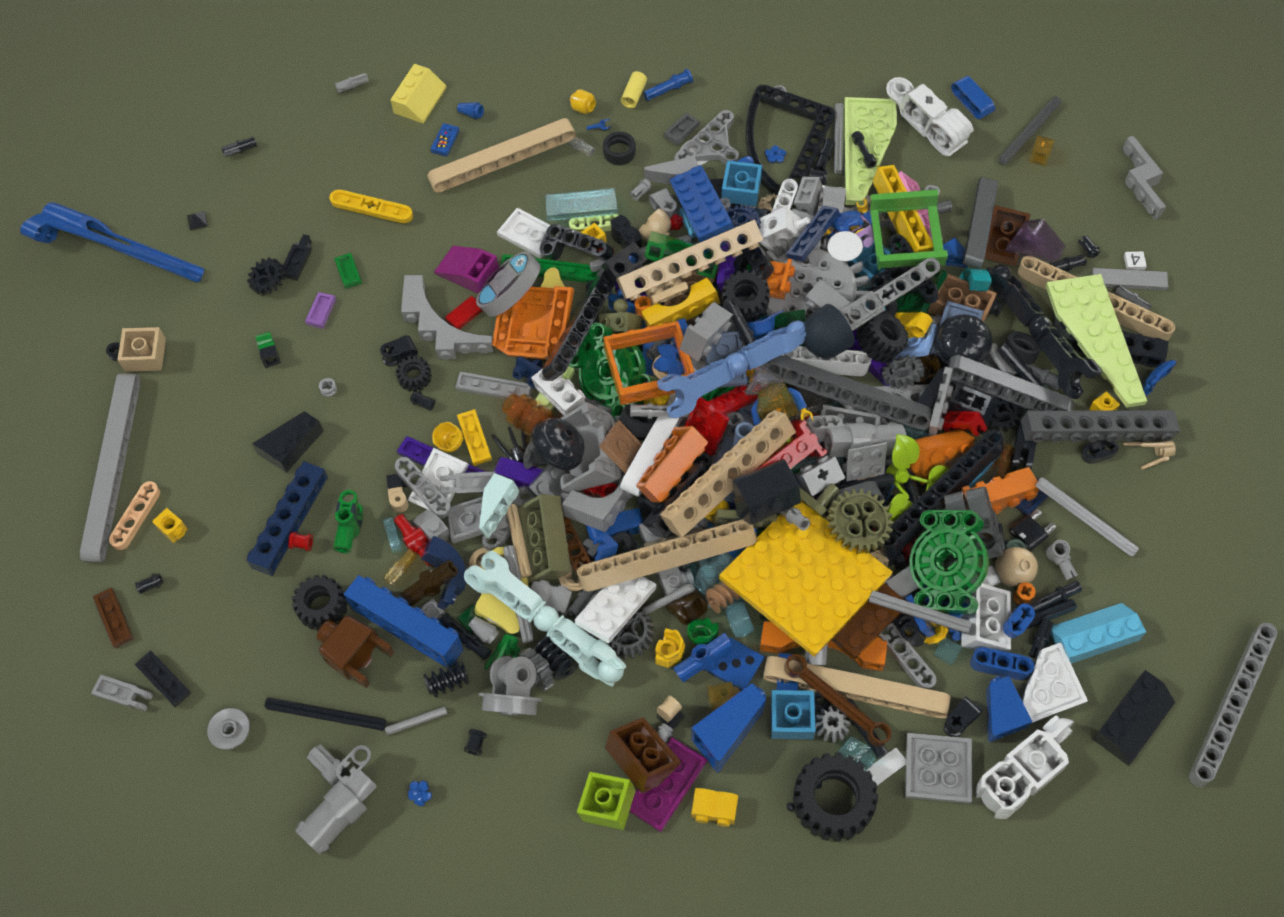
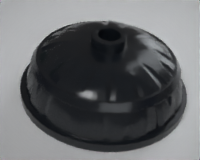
M962 314L950 317L940 325L936 332L934 343L939 358L949 365L950 358L954 355L964 356L982 363L991 352L993 340L989 327L981 319L972 315ZM965 333L967 337L961 338L960 335Z
M549 418L534 426L531 433L533 445L538 454L547 463L561 470H573L580 465L585 446L581 434L573 425L559 418Z

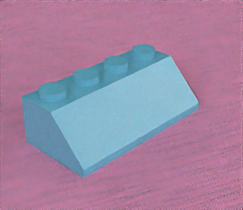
M1123 603L1053 625L1050 637L1054 645L1062 643L1070 663H1074L1140 641L1145 635L1146 630L1138 614Z

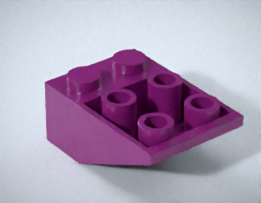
M452 246L435 269L434 274L479 294L489 277L499 268L497 256L483 249Z

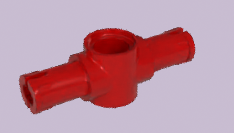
M403 514L398 515L394 522L402 532L404 544L411 553L415 552L422 558L426 545L429 542L426 535L419 527L416 529L415 526H412ZM425 562L428 567L432 566V564Z

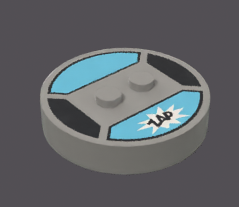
M526 251L520 252L508 259L489 277L480 290L476 300L477 306L490 317L497 316L508 310L532 286L539 274L540 263Z

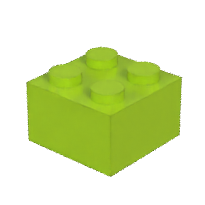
M589 772L577 814L583 822L624 830L636 789L629 779Z

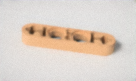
M151 481L145 482L138 490L109 537V542L114 549L124 550L129 546L160 495V489L156 483ZM138 504H145L143 510L135 511ZM129 520H134V521H135V523H134V525H133L132 527H130V528H126V527H125V524H126L127 521H129ZM117 539H123L122 542H116Z

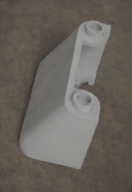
M586 402L560 418L569 422L578 430L585 446L580 465L570 470V474L566 473L561 476V490L571 493L572 490L580 491L612 483L620 479L622 476L621 469L599 447L615 424L612 415Z

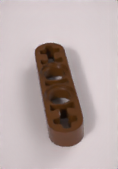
M563 513L566 535H573V538L567 541L570 563L577 574V570L580 567L579 561L582 560L583 564L591 563L570 519L565 517ZM573 549L581 550L578 555L570 554Z

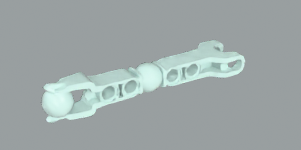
M488 551L483 555L481 561L484 569L473 565L465 571L464 579L474 590L479 593L494 595L519 616L528 619V622L533 620L538 630L548 632L546 636L550 637L557 646L579 663V668L582 671L612 687L615 682L622 678L626 665L617 657L616 652L603 640H596L571 620L564 618L563 615L559 618L555 608L545 606L546 602L537 593L509 571V565L502 556L494 551Z

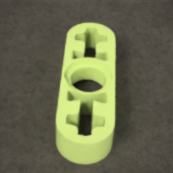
M602 213L575 216L570 219L569 228L581 232L589 227L592 221H598L600 223L598 226L603 232L611 231L610 220L617 217L618 214Z

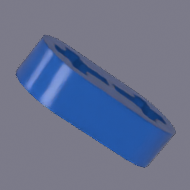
M1024 603L1014 609L1003 624V631L1006 636L1016 638L1026 630L1035 617V611L1032 606ZM1023 611H1025V617L1022 619L1021 616ZM1014 623L1017 624L1015 631L1012 629Z

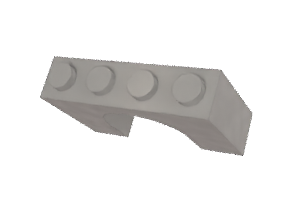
M621 470V478L613 482L618 486L617 489L609 496L603 498L589 497L572 490L562 503L564 516L606 532L614 524L619 512L624 510L629 498L634 496L620 489L625 473Z

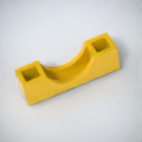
M705 278L690 286V294L682 303L675 306H663L656 303L641 311L645 324L648 327L662 325L666 322L672 323L684 318L687 321L703 313L713 302L720 304L716 289L708 278Z

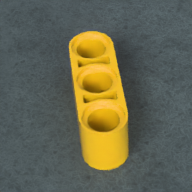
M923 312L895 314V318H898L901 324L905 326L904 329L908 333V338L924 337L933 321L928 314Z

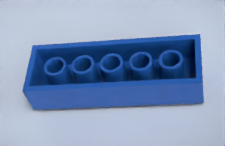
M702 165L693 167L669 179L699 243L734 229L733 223ZM722 242V243L720 244V247L723 246V245H725V244H727V243ZM707 249L704 250V253H705V254L708 253V252H710V251L707 250Z
M358 575L344 593L353 611L447 668V665L452 667L463 652L457 631L450 627L446 629L441 626L442 623L434 617L428 618L420 608L410 607L405 599L392 596L391 591L385 587L379 588L369 577L364 579Z

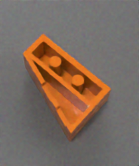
M959 429L915 439L919 445L920 452L918 460L910 464V468L914 471L916 477L929 480V473L932 468L937 465H943L950 469L974 446L975 438Z

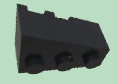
M304 411L258 439L252 445L258 455L287 473L324 431L319 420Z

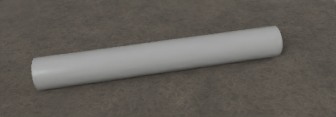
M690 583L643 607L642 610L646 611L647 615L693 592L695 587Z
M444 706L385 727L386 734L390 735L447 715V710Z

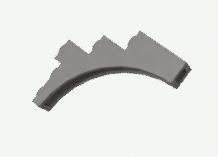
M404 275L401 309L403 320L409 323L419 322L418 332L421 340H436L435 350L438 359H456L457 352L464 354L469 352H494L492 336L476 335L461 331L449 325L434 312L426 299L423 275Z

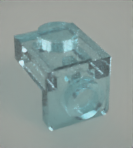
M852 736L838 751L842 753L843 758H847L850 755L854 757L853 761L858 764L861 761L865 765V771L876 760L871 748Z

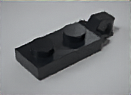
M303 234L300 242L292 245L283 264V269L286 271L283 274L285 278L298 281L312 250V240L309 235Z

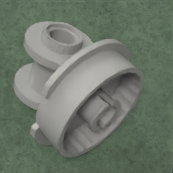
M503 656L495 660L490 669V680L493 685L492 694L479 693V696H483L482 710L500 712L499 714L537 715L538 701L542 702V698L530 697V689L536 680V668L532 661L526 657L513 658L510 656Z

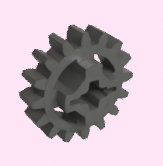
M901 355L897 360L893 358L892 363L887 362V367H883L884 372H882L885 384H889L890 388L896 386L897 389H900L901 386H904L906 389L907 385L914 386L915 381L920 382V377H924L923 372L925 370L921 359L917 360L916 356L910 358V355L903 358Z
M531 648L522 651L519 657L528 658L536 668L534 685H537L542 691L552 687L554 681L548 661L539 653L536 654L535 650Z

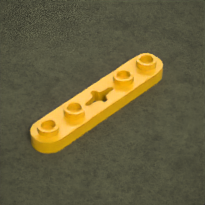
M334 190L329 196L331 204L336 208L403 224L413 219L412 209L407 205L345 190Z

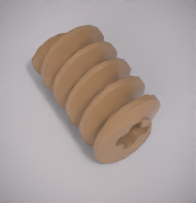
M719 581V584L713 585L712 588L706 591L707 600L716 613L721 612L719 606L726 609V602L732 605L734 603L733 598L735 600L740 599V596L722 581Z

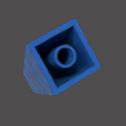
M753 683L692 727V742L708 760L716 773L721 771L764 712L766 695L760 687L756 688Z

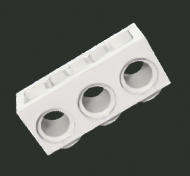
M541 369L531 377L535 388L564 416L585 403L584 399L586 397L582 391L574 389L573 383L568 378L565 380L563 375L554 381H548L543 376Z

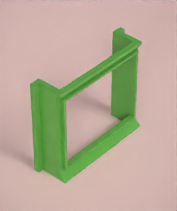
M938 189L871 194L870 213L878 270H881V268L917 266L928 258H934L939 264L945 266L948 254L947 250L943 249L937 210ZM927 209L934 251L884 255L879 213Z

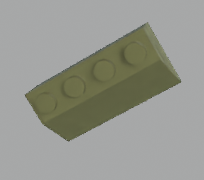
M540 494L518 507L531 569V576L527 577L528 583L561 578L571 572L560 496Z

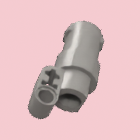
M835 415L813 416V422L811 417H809L806 424L810 432L815 433L817 436V441L823 442L824 449L827 450V456L844 457L846 460L849 449L887 443L886 456H892L896 434L906 435L902 424H843V420Z
M360 745L355 747L339 763L335 772L339 781L323 796L325 800L304 821L301 820L295 828V832L319 855L327 852L330 849L329 845L349 824L353 825L368 810L362 802L377 786L361 771L371 757V752L366 746ZM358 750H364L367 753L365 761L359 762L355 759L354 755ZM351 758L352 762L359 766V768L356 770L353 766L349 771L351 774L349 777L346 775L341 777L342 771L340 768H347L350 765V762L347 760Z

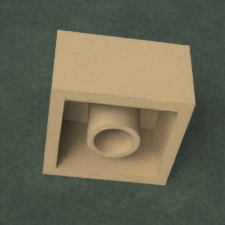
M160 327L122 328L118 362L125 372L162 371L166 338Z

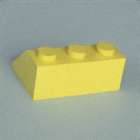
M414 64L390 99L394 114L424 124L447 88L446 84L429 68Z

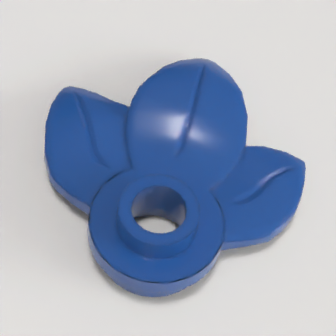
M847 211L840 213L831 226L837 231L843 232L849 231L850 226L864 225V222L860 217V212Z
M670 344L657 346L661 357L655 361L653 367L659 372H668V375H681L683 365L682 362L677 360V358H680L678 350Z

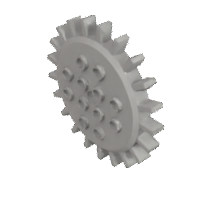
M820 240L804 261L809 263L804 264L801 261L792 260V265L795 266L794 277H790V292L786 293L785 300L769 297L768 309L765 310V315L783 310L781 313L791 312L789 309L795 308L793 311L805 309L807 319L811 315L807 314V312L812 311L814 313L816 310L813 311L806 306L804 299L809 292H804L803 288L806 286L813 288L817 283L816 281L820 279L850 303H853L870 292L857 291V287L869 285V277L855 278L854 274L863 270L862 262L849 267L847 265L848 261L837 260L828 251L822 250ZM785 242L781 243L782 256L777 257L770 250L766 252L770 261L787 263L786 253L789 247ZM753 293L749 296V300L756 298Z

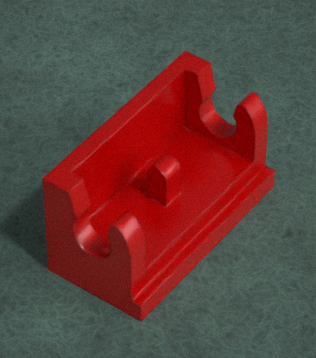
M948 411L942 418L944 419L943 429L945 433L950 432L949 428H952L954 431L958 429L971 430L974 436H979L977 430H981V432L987 430L980 412Z

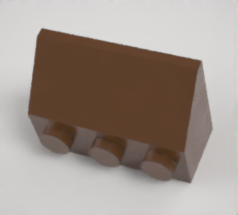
M644 717L609 732L605 749L642 794L658 787L681 764L679 758Z

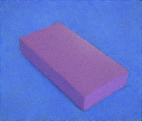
M318 292L305 320L306 325L323 329L336 302V297Z

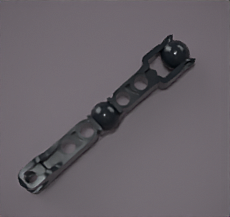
M1002 264L996 265L993 268L988 267L986 270L991 276V286L995 293H997V297L1008 305L1025 327H1028L1030 334L1036 338L1035 340L1038 342L1039 347L1058 370L1059 387L1069 398L1079 399L1084 392L1080 384L1082 374L1087 378H1097L1102 372L1100 367L1093 359L1081 358L1057 328L1052 327L1051 320L1045 316L1042 308L1026 289L1027 285L1015 276L1010 268Z

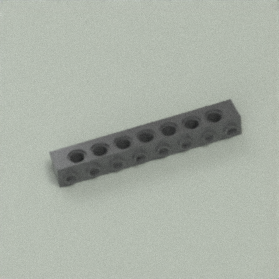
M1174 410L1027 411L1021 419L1025 441L1033 442L1068 440L1071 442L1088 440L1089 442L1107 440L1108 442L1125 440L1127 442L1134 440H1143L1145 442L1152 440L1170 441L1180 431Z

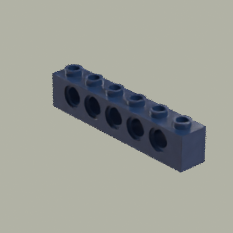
M304 461L301 467L297 468L295 477L287 485L283 498L276 505L275 512L268 518L267 526L259 534L256 545L247 555L246 561L252 569L269 576L274 575L289 548L288 543L291 532H298L328 479L323 468ZM299 499L298 502L292 503L294 500ZM285 516H290L288 519L283 520ZM280 532L278 536H274L275 533ZM271 549L268 553H264L265 550Z

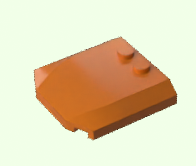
M554 286V288L530 287L518 302L505 312L497 315L492 345L509 357L518 358L521 356L528 359H548L569 323L574 289Z

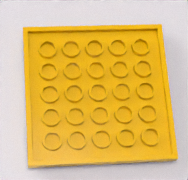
M801 500L800 504L792 508H797L803 516L810 520L808 529L800 530L796 525L787 522L786 517L780 514L776 522H772L757 537L756 542L748 546L719 575V579L813 657H816L869 600L871 592L877 591L890 578L893 572L871 554L866 553L863 548L860 553L857 552L855 547L852 551H849V545L842 548L843 541L835 542L838 536L830 535L834 530L827 527L830 522L821 517L811 507L809 508Z

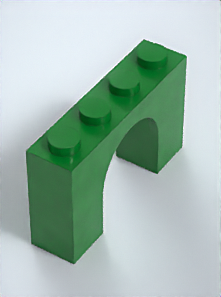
M651 231L644 256L646 259L658 261L696 244ZM703 251V256L706 259H711L712 253L710 251L705 254ZM687 257L686 262L695 265L694 258ZM715 262L708 264V269L701 272L697 269L696 274L714 279L719 264L716 265Z

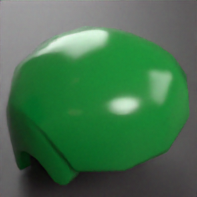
M709 618L693 620L687 626L688 639L695 645H707L718 636V623L713 624Z

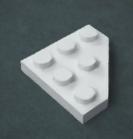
M1061 642L1040 650L1034 670L1023 694L1022 702L1032 723L1088 701Z

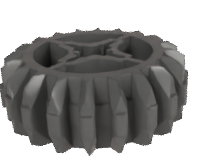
M638 609L619 631L617 639H612L608 644L616 651L618 658L623 654L625 660L628 658L627 655H631L632 659H634L635 653L642 656V649L649 650L648 644L653 643L651 637L655 636V631L652 630L654 623L650 622L651 617L645 616L646 611L642 610L639 612ZM639 624L644 629V633L641 638L638 636V633L636 632L637 626ZM627 642L633 643L631 645H624Z

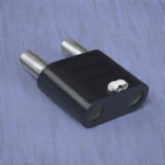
M1036 509L1030 515L1026 514L1009 528L1010 534L1015 539L1021 540L1030 552L1049 537L1048 534L1056 528L1055 525L1053 526L1054 523H1050L1043 529L1035 521L1042 514L1039 509Z

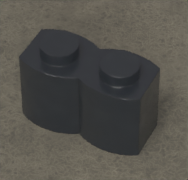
M620 214L610 220L611 236L615 242L622 246V249L633 242L636 243L638 248L642 247L640 232L631 226L630 221L625 216Z

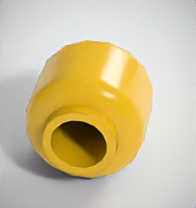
M579 89L570 97L572 109L579 113L588 114L596 106L594 95L585 90Z

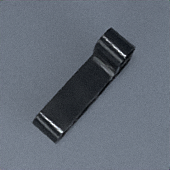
M551 224L548 227L539 248L543 256L555 261L560 258L564 247L602 261H607L614 253L612 247L603 240L558 224Z

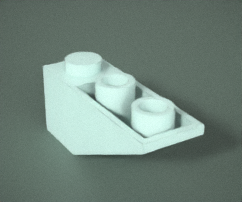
M495 473L484 488L479 525L480 530L488 539L496 530L498 523L505 516L509 506L517 498L520 491L513 480Z

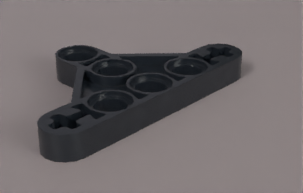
M895 234L889 238L888 244L892 254L914 253L902 235ZM911 266L885 268L883 272L871 278L872 290L890 283L894 280L891 277L893 274L898 273L902 275L909 271L908 268ZM911 273V278L914 281L920 279L918 273ZM931 278L909 291L919 294L922 301L927 304L936 302L939 297L938 289ZM877 281L884 282L882 286L874 285ZM897 282L896 288L903 291L905 290V285L902 282ZM928 288L929 293L933 295L930 296L929 294H927L926 289Z

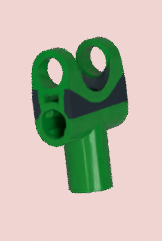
M345 490L340 494L335 511L338 527L333 550L343 554L351 552L353 539L360 534L364 510L361 504L358 503V496L353 490ZM347 495L354 496L350 502L343 501Z

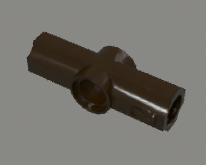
M447 560L434 570H425L419 574V580L405 589L401 596L412 607L426 596L432 597L439 594L441 591L440 587L458 574V569L452 561Z

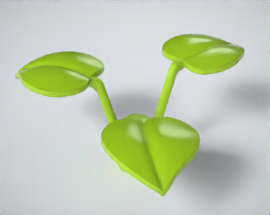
M896 434V442L892 453L893 465H890L886 470V474H893L895 480L893 485L901 491L892 499L887 512L893 514L889 519L893 522L913 504L908 500L909 495L900 484L907 482L910 478L928 483L927 491L949 470L943 465H937L931 469L929 480L909 475L906 469L910 468V464L918 460L920 450L919 445L914 439L902 434Z

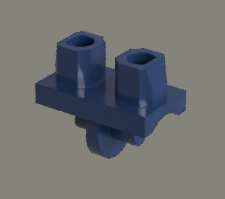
M519 356L516 359V366L513 369L512 376L517 380L526 377L528 386L535 388L531 377L543 369L542 360L536 359L533 362Z

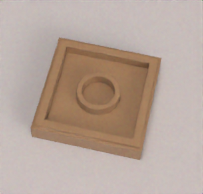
M619 420L612 426L599 447L626 474L642 443Z

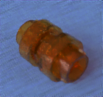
M513 393L505 400L502 406V412L507 415L506 421L516 429L523 427V433L530 438L532 429L537 423L553 418V411L544 405L537 406V401L527 394L518 396Z

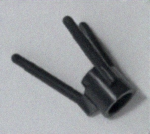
M511 427L507 428L514 446L511 449V454L495 434L491 435L508 459L524 463L523 457L527 447L524 428H521L523 448L518 446Z

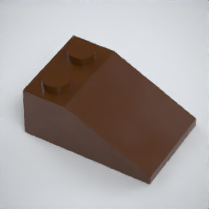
M995 205L984 259L1016 267L1031 214Z

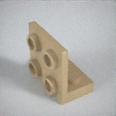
M670 264V272L676 274L677 271L674 264ZM653 271L652 278L655 281H660L661 274L658 271ZM680 277L674 279L675 283L666 287L664 284L657 286L658 290L648 294L645 291L647 297L651 300V306L656 303L661 304L686 293L688 290L686 281L682 283ZM640 279L642 286L644 287V281Z

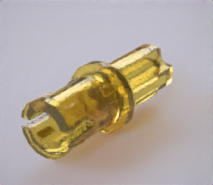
M408 549L398 562H394V566L383 577L385 582L393 585L403 573L407 572L406 569L418 556Z

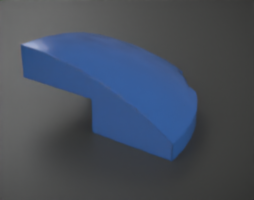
M1174 360L1160 364L1145 379L1142 384L1145 396L1153 391L1157 382L1171 373L1176 364Z

